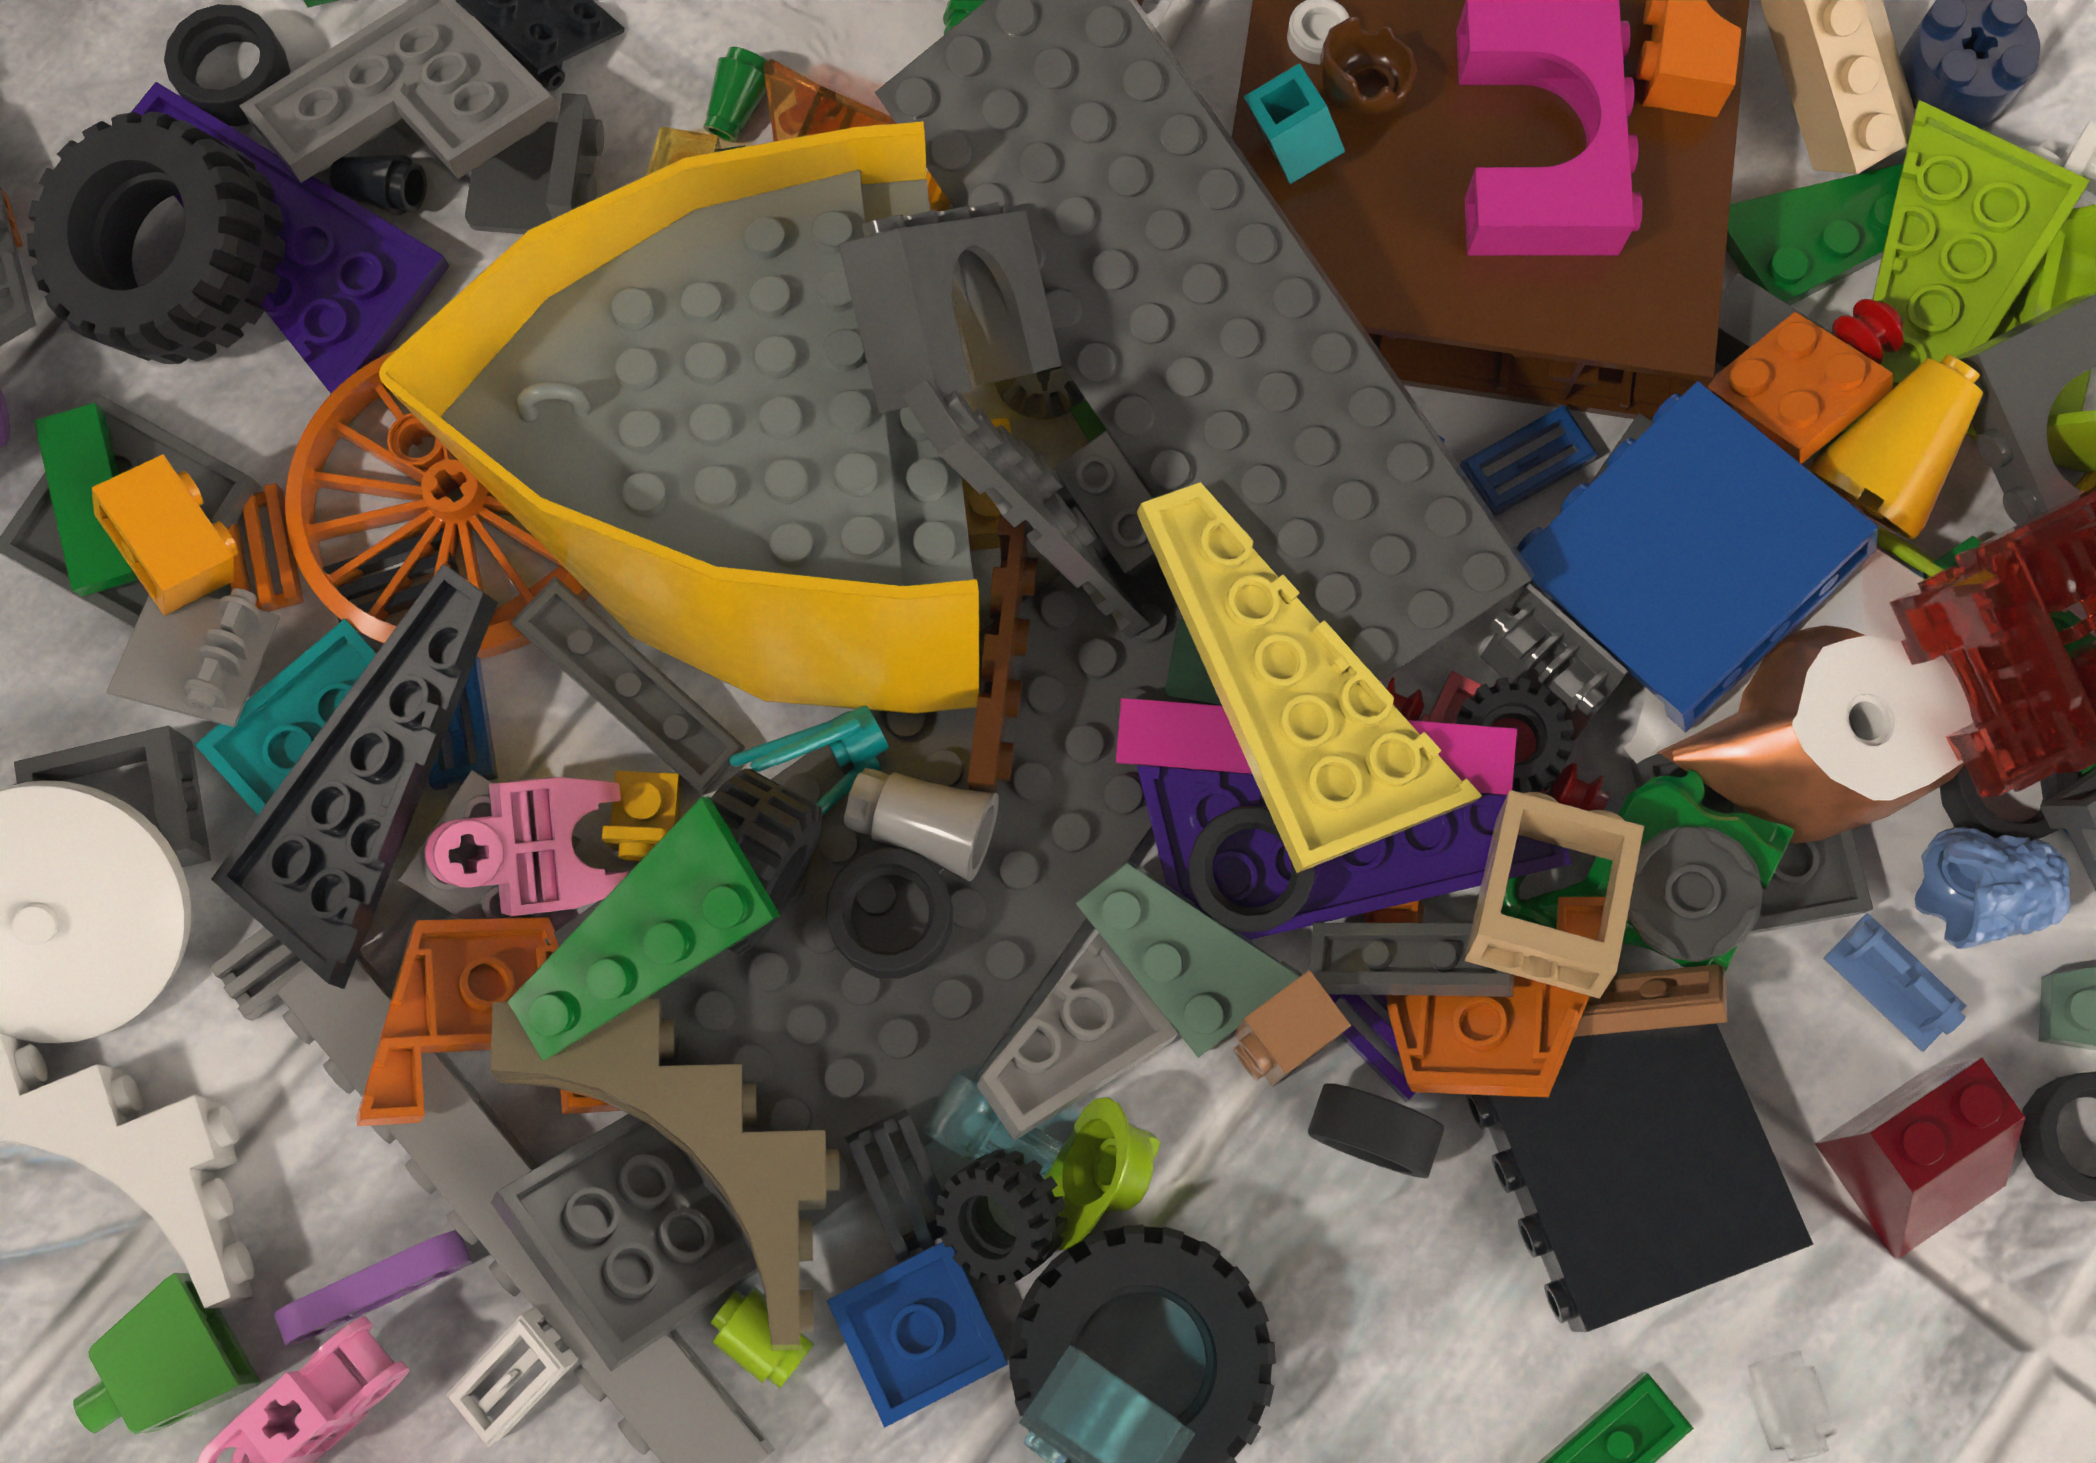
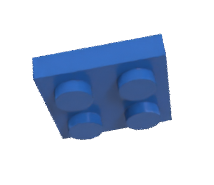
M941 1242L826 1300L884 1428L1009 1364L963 1266H959L952 1258L956 1254L953 1245L945 1247L944 1243Z

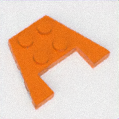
M1558 897L1557 930L1597 940L1606 897ZM1421 900L1363 913L1366 923H1423L1424 905ZM1514 975L1513 997L1386 995L1387 1008L1406 1082L1412 1092L1549 1097L1590 997Z
M549 917L416 920L410 933L356 1116L357 1126L420 1123L425 1116L421 1053L491 1050L493 1002H507L559 947L554 935L555 930ZM545 938L548 939L550 945L545 942ZM560 1089L562 1114L621 1111L604 1101Z

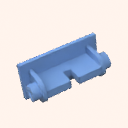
M1866 913L1823 958L1921 1052H1924L1942 1032L1946 1035L1953 1032L1966 1018L1962 1011L1967 1005L1869 913Z

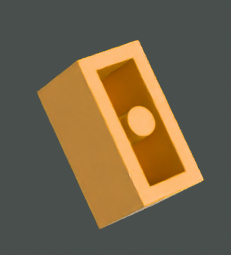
M164 454L92 487L94 515L163 616L233 582L234 556L238 555L234 539L220 521L211 524L200 508L203 505V498L194 480L184 470L176 473Z

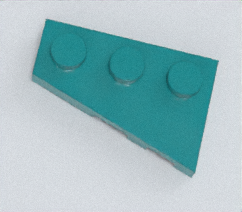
M343 619L245 702L236 727L219 723L194 745L258 815L375 657L376 651L346 619Z

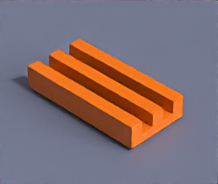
M276 483L264 485V491L257 493L256 496L252 494L242 509L258 593V600L255 606L259 610L269 612L304 603L297 562L287 532L284 492ZM264 506L268 507L283 593L275 595L259 508ZM237 522L236 525L232 524L228 529L238 549V555L234 556V580L230 583L231 591L235 588H240L251 592L239 522Z

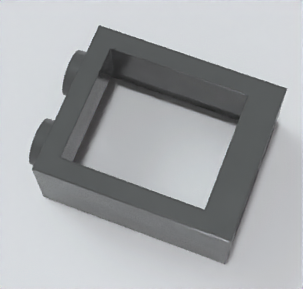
M169 725L14 761L17 782L15 784L44 780L63 781L147 761L157 829L169 842L182 868L211 861L192 740Z

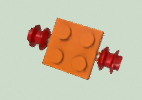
M1862 299L1854 305L1853 317L1843 315L1834 321L1832 335L1802 315L1794 312L1716 374L1707 386V389L1802 464L1892 390L1893 373L1881 366L1884 357L1883 351L1893 353L1903 346L1902 319L1898 312L1889 304L1871 299Z

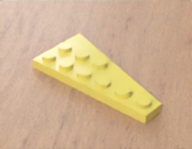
M1201 482L1140 504L1136 512L1296 873L1472 804L1482 797L1467 778L1461 781L1438 755L1442 750L1425 732L1420 735L1393 705L1394 697L1325 620L1319 623L1297 598L1300 592L1284 574L1278 577L1252 548L1254 541Z

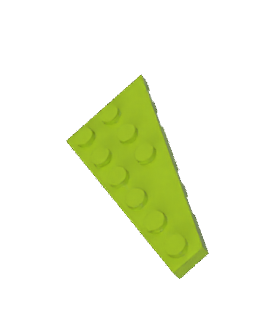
M1921 100L1918 101L1872 297L1874 301L1884 302L1892 306L1898 312L1903 322V346L1893 353L1883 351L1884 357L1881 366L1893 373L1892 389L1927 358L1941 363L1946 355L1956 358L1990 341L2090 182L2085 177ZM1863 413L1859 418H1857V419H1856L1854 422H1852L1848 427H1846L1843 431H1841V435H1842L1849 427H1851L1858 419H1860L1865 413Z

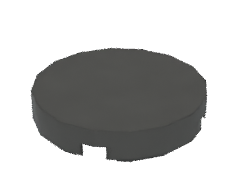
M1698 826V828L1678 827L1662 831L1640 846L1627 915L1629 923L1645 944L1668 958L1699 962L1722 957L1745 941L1759 919L1763 890L1757 864L1739 842L1717 829Z

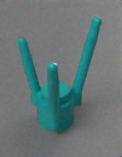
M862 706L850 712L847 711L830 721L736 753L730 757L729 761L734 767L751 762V769L760 772L828 745L840 768L852 762L854 768L815 803L821 807L823 816L851 790L858 773H862L865 768L881 770L875 756L888 750L889 746L869 708Z

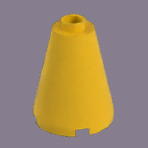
M1946 355L1941 363L1927 358L1813 459L1814 462L1808 470L1843 499H1848L1863 509L1862 512L1894 532L1910 540H1915L1926 526L1984 394L1974 384L1980 377V374L1966 363L1951 355Z

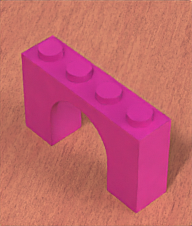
M1465 0L1456 29L1459 85H1529L1546 89L1561 97L1574 109L1582 122L1586 135V149L1574 159L1563 164L1550 167L1475 168L1464 198L1467 256L1619 255L1631 232L1639 230L1642 220V197L1640 192H1632L1631 173H1634L1638 161V139L1636 134H1628L1627 116H1630L1634 103V82L1632 77H1624L1623 60L1627 58L1630 47V25L1628 21L1620 20L1619 0Z

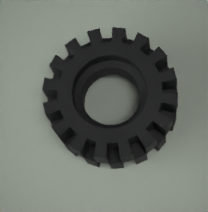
M1507 677L1497 679L1493 687L1489 688L1485 683L1477 688L1472 698L1468 697L1461 706L1454 724L1490 726L1495 721L1503 718H1516L1525 722L1535 735L1536 749L1529 759L1520 763H1514L1512 791L1520 793L1539 792L1543 789L1546 791L1561 774L1572 753L1574 741H1570V736L1574 731L1572 719L1565 721L1563 715L1567 710L1561 699L1554 704L1549 699L1552 691L1544 685L1537 691L1529 688L1531 683L1529 679L1520 678L1517 684H1509V678Z

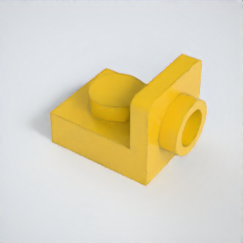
M615 771L614 782L620 783L621 801L612 802L610 826H603L602 840L613 851H619L618 858L626 861L640 862L679 821L683 783L679 773Z

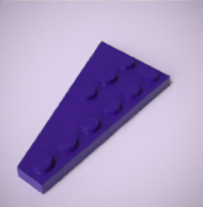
M158 82L152 85L131 111L140 115L152 111L168 114L177 120L183 119L242 152L255 163L257 172L267 177L275 192V198L271 202L281 207L284 220V229L277 231L278 238L286 241L284 262H277L274 275L280 277L275 294L268 292L261 306L266 309L265 312L330 394L356 371L384 354L450 267L442 254L315 177L311 176L300 183L277 154ZM180 193L174 195V197L184 208Z
M1137 765L1165 882L1193 901L1195 906L1203 910L1190 887L1188 860L1195 839L1214 817L1234 807L1253 805L1267 807L1253 774ZM1480 793L1482 797L1472 804L1314 866L1315 880L1308 900L1290 921L1269 931L1238 932L1252 940L1311 926L1313 923H1324L1481 886L1495 821L1507 795ZM1244 829L1228 836L1217 848L1213 860V877L1220 892L1231 902L1245 907H1261L1277 900L1287 888L1292 874L1291 859L1284 844L1273 834L1259 829ZM1517 835L1508 879L1571 865L1568 849Z

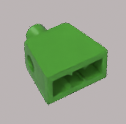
M173 1273L90 1347L88 1351L89 1359L102 1381L73 1400V1407L80 1422L92 1433H98L122 1417L128 1429L135 1435L156 1432L253 1389L262 1382L220 1308H204L190 1274Z

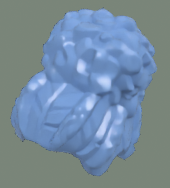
M1962 826L1937 833L1929 843L1928 848L1921 855L1924 879L1915 895V908L1922 914L1933 915L1945 921L1946 931L1944 939L1957 949L1972 948L1993 940L1997 941L2007 938V936L2027 935L2033 931L2044 930L2050 925L2060 923L2070 910L2071 899L2069 898L2070 888L2068 887L2070 868L2067 865V861L2053 846L2039 839L2031 841L2029 837H2013L2008 835L1994 838L1978 829Z

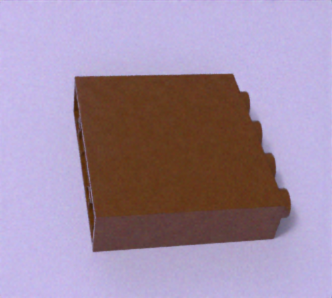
M1253 0L1232 139L1403 385L1559 408L1565 404L1568 410L1635 419L1637 414L1640 413L1651 421L1659 407L1676 393L1684 395L1697 381L1707 388L1714 378L1749 0H1706L1717 14L1741 28L1735 86L1717 117L1643 106L1646 80L1637 79L1636 72L1643 43L1645 40L1651 41L1653 25L1643 23L1647 0H1619L1620 20L1628 21L1630 25V47L1627 58L1623 60L1624 77H1632L1634 82V103L1630 116H1627L1628 134H1636L1638 139V161L1634 173H1631L1632 192H1640L1642 197L1640 228L1638 231L1631 232L1619 255L1467 256L1464 198L1475 168L1550 167L1574 159L1586 149L1584 127L1574 109L1558 95L1535 86L1459 85L1456 29L1465 0H1334L1345 8L1350 18H1359L1360 26L1365 31L1376 32L1385 26H1389L1394 33V37L1412 50L1418 69L1408 100L1397 109L1384 115H1358L1338 108L1324 92L1320 65L1310 64L1299 59L1289 47L1287 32L1291 14L1300 3L1306 0ZM1300 63L1327 105L1345 152L1289 184L1264 143L1244 96Z

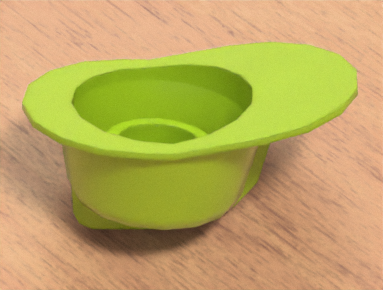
M1110 1097L1096 1098L1084 1107L1074 1124L1070 1136L1044 1176V1179L1049 1176L1053 1177L1058 1186L1052 1192L1055 1197L1063 1196L1066 1208L1059 1213V1216L1067 1218V1230L1060 1235L1064 1240L1057 1250H1065L1082 1242L1095 1227L1103 1213L1132 1209L1142 1201L1149 1189L1153 1176L1154 1159L1160 1148V1141L1153 1133L1128 1123L1127 1116L1121 1105Z

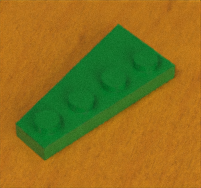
M709 796L701 797L507 1001L542 1061L560 1053L781 916Z

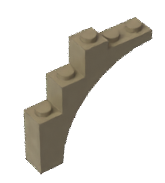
M645 999L545 1061L541 1060L509 1003L493 1002L490 1071L497 1082L501 1084L553 1087L604 1101L650 1124L688 1154L725 1197L750 1243L766 1294L771 1350H799L800 1333L814 1332L813 1289L799 1290V1261H813L812 1219H799V1210L825 1209L826 1191L839 1190L840 1188L839 1149H826L825 1130L743 1132V1125L756 1124V1083L743 1084L742 1064L662 1066V1060L675 1059V1019H663L660 999Z

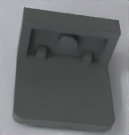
M562 93L558 122H546L534 133L524 136L490 158L483 166L472 170L465 219L473 230L525 234L528 230L596 199L597 187L594 170L596 157H601L603 153L604 126L602 120L595 119L587 95Z

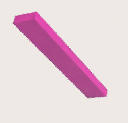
M1121 698L1116 763L1252 774L1223 706ZM1407 720L1420 735L1425 732L1442 750L1438 755L1461 781L1467 778L1479 793L1507 795L1509 790H1512L1517 736L1516 728Z

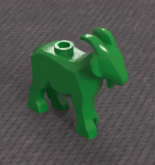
M1688 770L1687 776L1683 778L1673 776L1653 777L1642 787L1627 795L1617 815L1621 816L1624 821L1644 826L1641 846L1660 832L1673 828H1698L1699 826L1717 829L1739 842L1757 864L1761 879L1760 883L1764 890H1766L1795 831L1786 825L1770 822L1747 813L1724 814L1707 809L1701 805L1705 793L1704 783L1700 775L1694 770ZM1597 856L1585 880L1567 888L1541 894L1527 900L1519 898V887L1527 875L1508 879L1501 914L1557 929L1558 897H1606L1612 860ZM1627 916L1622 944L1635 945L1663 955L1644 943L1629 923ZM1737 947L1722 957L1699 962L1669 959L1683 968L1719 964L1724 967L1726 973Z

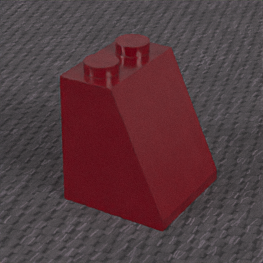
M1981 1057L1918 1074L1822 1138L1815 1145L1892 1256L1900 1258L2006 1186L2026 1117Z

